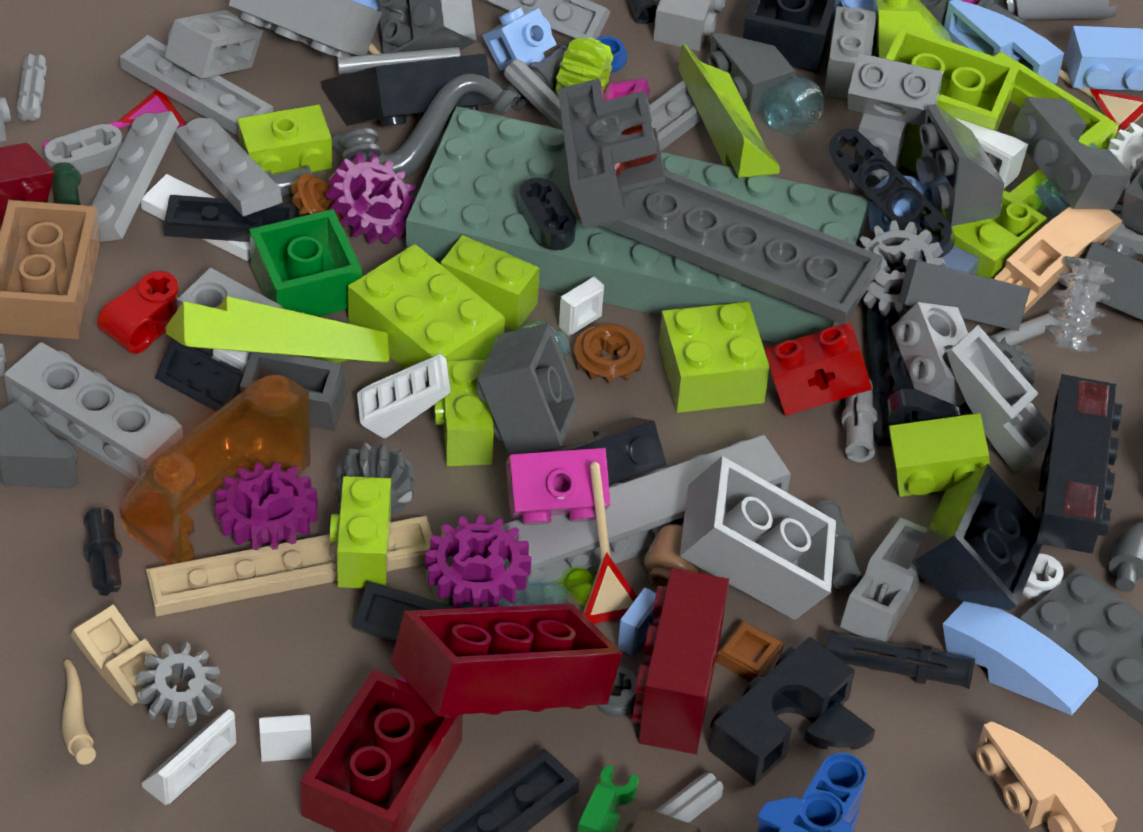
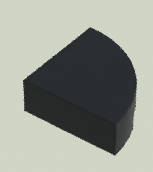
M837 701L806 729L804 740L820 749L827 750L829 746L837 748L851 747L854 750L869 744L874 738L875 729Z

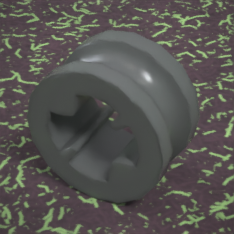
M356 129L345 133L340 138L341 146L346 148L343 152L344 160L347 158L352 161L356 154H361L365 161L372 154L377 155V158L380 157L382 153L381 147L375 144L379 139L378 132L373 129Z
M619 667L613 687L622 688L621 696L610 695L608 704L596 705L598 710L613 717L624 716L634 709L637 696L635 693L637 683L635 674L627 668Z

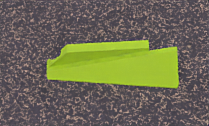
M682 44L678 70L723 165H732L738 178L779 174L780 166L766 148L730 74L699 61L694 53L685 44Z
M229 296L225 297L218 309L183 301L166 326L167 335L188 347L295 355L334 363L348 360L382 363L389 361L387 332Z

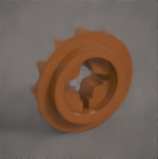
M302 174L290 186L291 192L294 195L292 202L298 207L300 211L299 216L327 211L335 202L326 197V192L330 186L314 175ZM337 213L336 215L340 222L343 217L340 213Z
M599 324L587 328L577 337L574 344L573 357L577 360L578 370L588 371L592 380L602 376L606 377L609 383L615 377H621L628 381L632 372L641 370L645 357V347L641 338L632 330L616 324ZM602 350L607 351L610 355L617 353V359L612 360L609 356L601 357Z

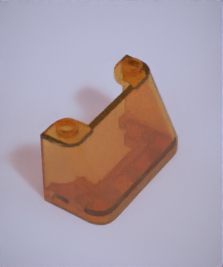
M269 375L257 380L158 456L148 466L121 502L120 518L122 528L167 565L194 559L193 545L188 541V537L195 532L194 520L185 513L220 487L225 477L231 478L237 473V469L244 467L253 472L255 471L256 463H261L264 469L272 468L275 462L280 463L282 468H287L288 470L296 467L298 468V475L311 465L309 392L292 379L282 375Z

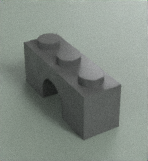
M1026 97L1009 133L1014 138L1028 144L1026 153L1073 209L1113 210L1132 176L1109 149L1091 148L1078 141L1087 123L1066 99Z

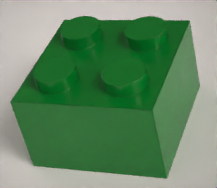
M334 209L249 229L251 267L265 297L280 304L282 309L317 317L348 309V285L362 277V268Z

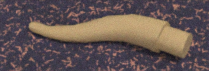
M66 659L63 662V666L66 671L67 690L62 711L61 731L69 753L75 756L79 764L87 765L94 761L96 751L93 748V739L86 728L83 695L78 673L73 662Z

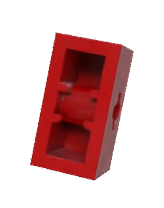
M852 322L828 327L821 332L795 340H786L779 345L765 349L785 416L873 390Z

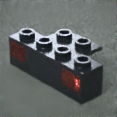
M1061 374L1053 404L1049 440L1040 472L1038 491L1044 492L1040 507L1037 506L1035 518L1039 521L1036 543L1093 554L1098 535L1107 536L1111 509L1106 508L1104 500H1111L1115 482V473L1110 472L1108 465L1114 466L1119 445V438L1111 437L1112 431H1118L1123 407L1122 404L1115 403L1117 384Z

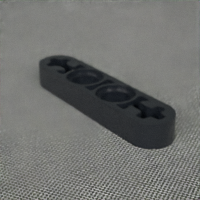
M845 129L833 136L829 144V154L833 162L890 222L896 220L900 230L904 231L909 222H913L917 228V235L924 231L919 225L925 219L927 225L936 233L941 231L940 233L943 237V240L939 242L943 253L937 258L947 255L953 249L956 239L949 221L863 134L857 130ZM848 144L850 147L856 148L860 158L864 161L860 167L850 155H844L842 151L843 146ZM878 169L887 171L889 179L883 187L873 189L866 185L867 176L872 171ZM903 198H913L917 201V209L909 217H899L894 213L895 205Z

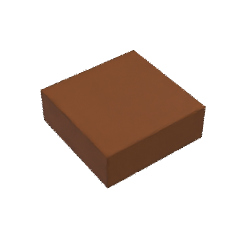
M742 621L718 651L716 663L752 681L759 675L765 677L782 655L784 643Z

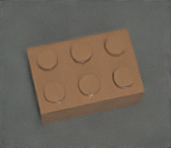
M8 200L0 231V334L65 339L80 338L101 244L97 206Z

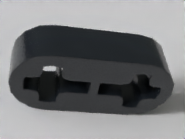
M531 178L525 181L520 186L518 207L536 240L541 246L550 250H564L570 247L575 241L577 221L558 187L552 181L544 178Z
M916 389L898 390L891 394L887 400L888 423L890 426L966 415L960 407Z

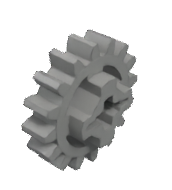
M895 220L891 221L890 231L885 233L881 227L875 226L874 232L876 237L873 240L865 236L860 238L866 250L883 256L881 269L865 292L866 295L863 301L869 309L879 303V311L883 316H887L891 308H896L899 317L902 318L906 313V307L910 305L898 302L899 295L894 294L901 292L905 273H900L897 270L891 272L887 262L899 268L905 266L907 270L909 259L923 261L922 257L925 255L927 263L947 267L944 259L937 258L943 251L939 242L930 244L932 241L930 231L926 229L917 235V228L913 222H909L905 231L900 230Z

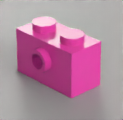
M606 448L509 455L506 461L510 518H522L523 525L548 524L552 522L551 516L570 514L572 522L596 520L590 465L592 462H597L600 465L606 511L611 505Z

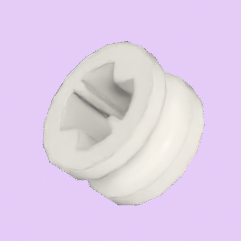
M1038 554L1022 594L1032 600L1039 601L1059 585L1064 574L1063 567L1059 561L1052 556ZM1036 574L1044 575L1045 581L1036 580Z

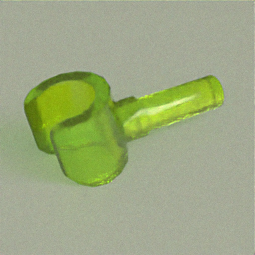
M581 567L575 568L566 575L564 582L528 591V598L530 603L571 594L578 604L586 605L595 579L586 569Z

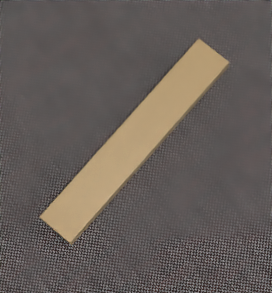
M426 515L390 522L387 571L425 564L426 551L430 550V538L433 536ZM330 534L296 540V543L293 545L288 542L279 543L277 550H273L269 545L260 547L258 550L248 549L146 569L155 615L157 617L338 581V543H330Z

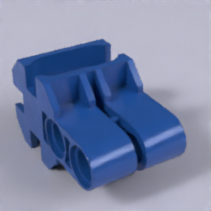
M835 753L828 756L822 762L801 800L793 796L764 804L757 816V821H759L758 832H854L867 777L865 765L859 758L848 753Z

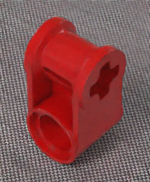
M165 271L150 272L143 276L134 286L104 306L97 320L99 330L132 354H140L145 351L153 341L166 332V326L178 310L176 296L179 287L177 279Z

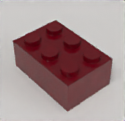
M671 568L667 587L658 586L653 615L655 616L653 624H649L644 649L646 656L644 664H640L635 690L637 696L632 722L641 724L639 744L697 755L721 639L729 578Z
M373 669L300 781L301 816L336 832H407L462 742L463 715H459L456 718L437 716L408 683Z

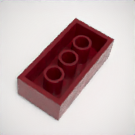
M573 603L404 611L390 664L437 716L456 718L463 714L485 713L488 715H499L506 711L527 710L541 712L549 708L569 707L572 709H583L586 706L606 705L611 695L623 652Z

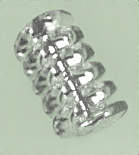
M1064 256L1061 263L1071 269L1072 272L1058 274L1057 281L1068 287V289L1057 290L1053 293V298L1062 303L1063 307L1049 309V315L1058 320L1059 324L1045 326L1044 331L1055 338V341L1045 343L1070 350L1094 353L1097 352L1098 347L1087 341L1088 336L1101 335L1102 330L1093 325L1091 321L1092 319L1106 317V313L1095 305L1096 302L1109 301L1111 297L1100 289V285L1112 284L1115 279L1104 272V268L1110 267L1109 265L1082 258Z

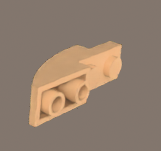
M1070 206L1048 222L1007 259L1005 268L994 279L1030 288L1024 310L1025 314L1060 278L1065 280L1084 262L1092 242L1101 245L1122 224V220L1108 209H1073Z
M995 722L983 725L976 751L978 763L985 774L992 775L1002 789L1010 810L1015 814H1019L1029 829L1047 822L1049 832H1113L1118 818L1102 798L1065 763L1040 745L1013 730Z

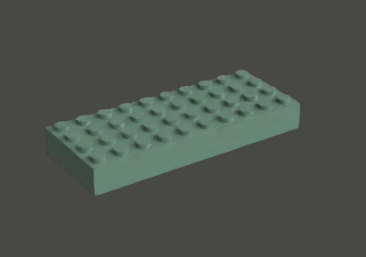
M456 106L406 220V249L416 244L439 264H441V261L460 237L464 235L540 267L539 288L566 294L592 277H595L604 285L603 303L662 316V311L750 302L760 338L775 343L795 340L837 325V322L611 231L603 226L584 229L570 187L563 130ZM661 152L663 167L667 171L858 247L860 245L869 199L866 197L767 175L738 178L734 168ZM531 178H544L552 181L558 187L577 221L575 241L570 247L564 250H550L541 246L536 240L518 207L520 186L525 181Z

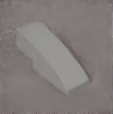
M977 325L950 349L947 355L954 376L973 414L981 413L986 436L1015 473L1032 462L1047 447L1051 425L1031 403L1038 395V392L980 326Z
M901 517L870 558L864 577L850 594L840 628L867 639L888 641L923 580L912 560L927 528Z

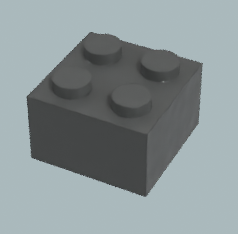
M546 323L498 335L477 378L478 393L484 403H488L492 412L494 433L500 442H504L509 455L534 453L561 447L580 401L550 324Z

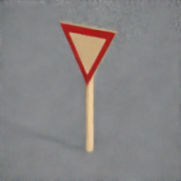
M1060 69L1059 78L1072 85L1069 74ZM1077 88L1094 99L1104 116L1119 124L1116 135L1120 129L1127 131L1130 123H1135L1143 116V98L1098 89Z
M592 462L590 471L601 563L583 614L593 624L621 619L638 596L611 559L600 465L597 462Z

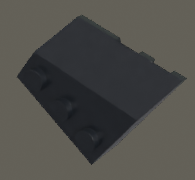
M485 53L374 66L321 81L322 90L346 126L381 121V127L406 124V117L418 116L419 122L438 91L453 78L463 74H477L490 79L487 54ZM469 92L458 100L452 111H455L456 106L479 111V106L492 104L493 102L482 94Z

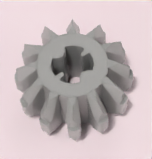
M188 642L182 644L178 654L174 653L173 648L168 643L161 647V658L148 654L144 660L147 670L137 672L136 683L144 687L138 692V702L140 704L153 703L148 712V717L151 720L158 718L163 712L168 714L166 725L169 728L175 727L178 716H183L185 723L190 727L196 724V711L202 715L209 716L213 711V705L209 699L219 698L221 693V686L213 682L219 677V667L205 666L209 657V653L206 650L199 652L195 657L190 656L191 645ZM181 678L180 684L187 681L186 691L177 692V685L172 689L169 688L171 679Z

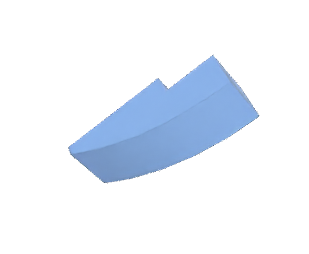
M961 0L949 1L944 28L950 33L951 39L956 44L991 56H995L1002 51L1051 83H1057L1064 52L1046 38L997 12Z
M964 601L943 623L948 653L969 659L975 658V664L987 668L990 683L1072 716L1098 686V678L1077 659L1050 638L1002 609Z

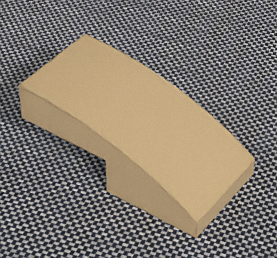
M113 604L73 629L70 636L105 681L132 707L139 703L137 695L144 688L136 683L137 672L147 670L144 660L148 654L158 655L146 638L139 641Z

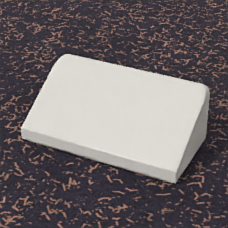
M228 709L208 722L141 782L142 787L164 805L170 804L236 744L235 713Z

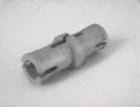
M872 390L847 397L846 408L841 415L842 427L846 430L845 453L848 459L855 462L868 461L875 454L873 430L875 429L874 423L877 421V411L873 408Z

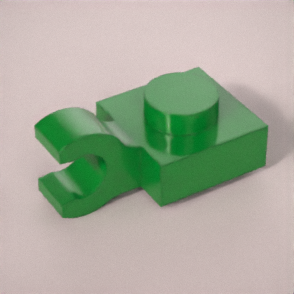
M607 765L602 770L600 784L596 785L579 821L578 832H616L621 814L614 810L616 807L629 804L635 799L639 776L632 774L626 785L616 786L612 783L614 766Z

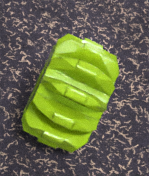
M582 37L573 39L569 43L568 49L564 51L563 60L559 64L560 69L556 77L558 82L555 88L557 95L560 88L598 78L605 93L613 61L610 46L590 37L588 39Z

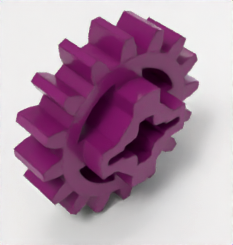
M356 154L352 161L346 158L329 178L328 183L331 187L326 192V197L335 201L329 210L334 209L336 214L340 213L343 218L340 220L341 226L351 225L353 227V237L357 238L361 233H365L370 244H373L379 236L385 244H389L394 237L399 239L406 232V220L415 202V198L410 197V195L416 188L414 185L404 184L402 181L406 175L404 171L398 173L392 171V161L388 160L384 165H381L375 154H372L367 161H365L361 154Z
M275 462L271 469H264L261 463H256L255 471L249 473L247 470L239 468L237 469V480L225 477L223 479L224 489L216 490V522L221 524L224 536L234 534L235 544L238 546L250 540L252 541L253 550H258L262 543H269L273 550H277L279 541L283 539L293 545L296 543V532L308 535L310 533V522H317L318 519L317 489L311 488V478L309 476L298 478V468L296 467L283 472L278 462Z
M478 515L476 523L469 524L468 520L461 516L459 517L458 528L454 529L448 524H443L441 526V537L431 536L430 550L426 551L425 569L428 570L427 582L429 585H437V597L439 599L452 595L454 608H459L464 602H470L471 608L481 607V603H488L490 607H499L500 598L513 603L516 601V589L525 590L527 588L528 575H531L532 557L529 556L528 541H519L518 528L515 527L508 531L503 530V519L498 518L492 525L485 524L484 515ZM451 556L452 566L448 567L446 562ZM506 559L510 562L508 570L504 569V561Z

